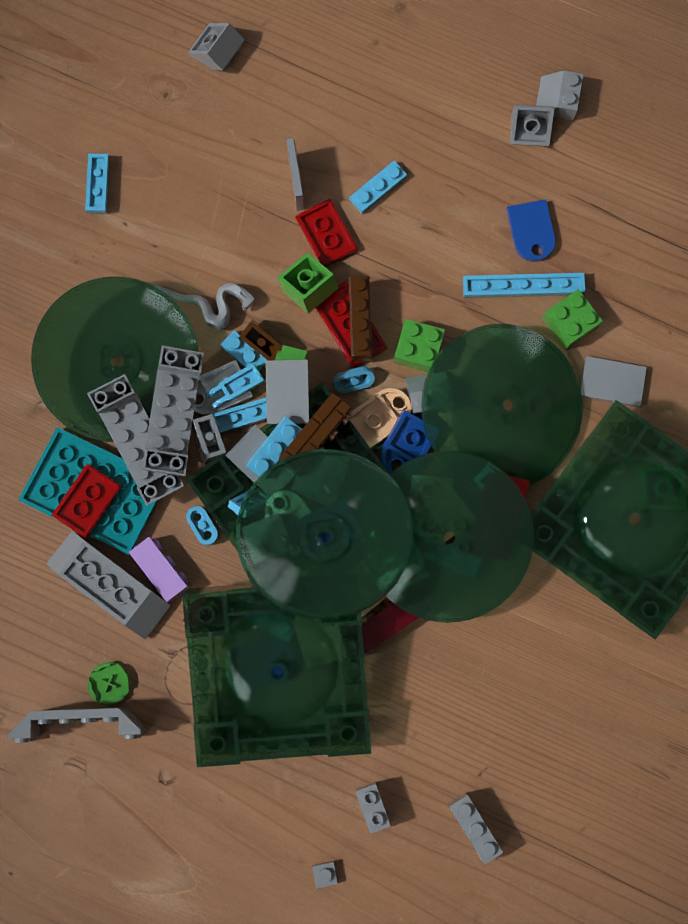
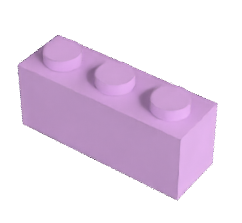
M148 537L129 551V554L165 601L171 603L189 589L186 584L189 580L182 571L178 573L175 570L174 566L176 563L169 555L165 557L161 552L164 548L157 539L152 540Z

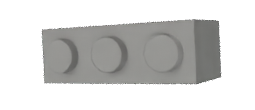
M466 793L447 804L485 865L503 853Z

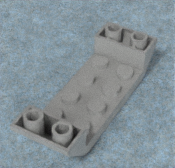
M162 346L142 470L178 476L186 475L188 447L204 353Z
M125 374L87 393L130 471L146 506L184 487L178 475L142 470L150 419Z
M71 531L46 563L60 577L145 640L171 607L169 603L120 568L74 531Z
M127 708L30 711L8 734V739H15V743L32 742L34 737L41 736V724L55 723V719H59V723H75L78 718H81V723L98 722V718H103V722L118 721V735H125V739L141 738V734L147 733V728Z

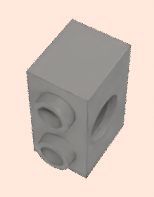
M213 414L194 419L191 428L204 464L224 458L226 450Z
M374 782L355 789L370 834L390 827L391 825L376 783Z

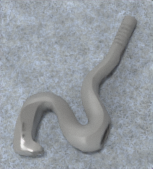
M225 283L218 289L216 295L219 313L215 315L209 302L202 296L183 295L160 285H155L154 292L178 302L197 304L201 308L205 323L216 330L226 328L230 320V310L225 301L226 295H233L243 302L242 309L244 311L249 309L255 302L254 297L242 287L234 283Z

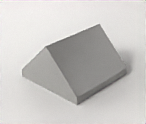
M514 104L510 121V144L549 146L555 107Z

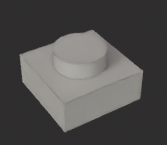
M334 861L312 865L316 889L338 884Z

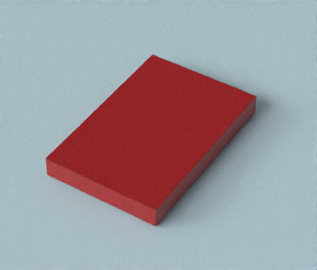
M331 199L295 216L316 258L324 267H328L358 252L354 240Z
M86 464L51 516L87 539L122 489V486L89 464Z

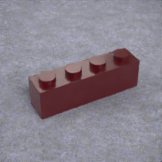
M412 588L407 589L401 593L403 598L397 602L392 599L383 605L385 610L380 613L374 611L365 617L367 621L362 625L356 623L348 628L350 633L346 636L360 657L431 610L418 588L412 590Z

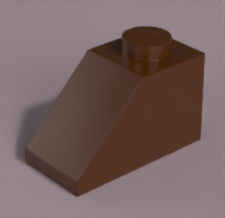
M253 319L239 335L240 339L268 361H273L278 350L281 351L283 347L278 340Z

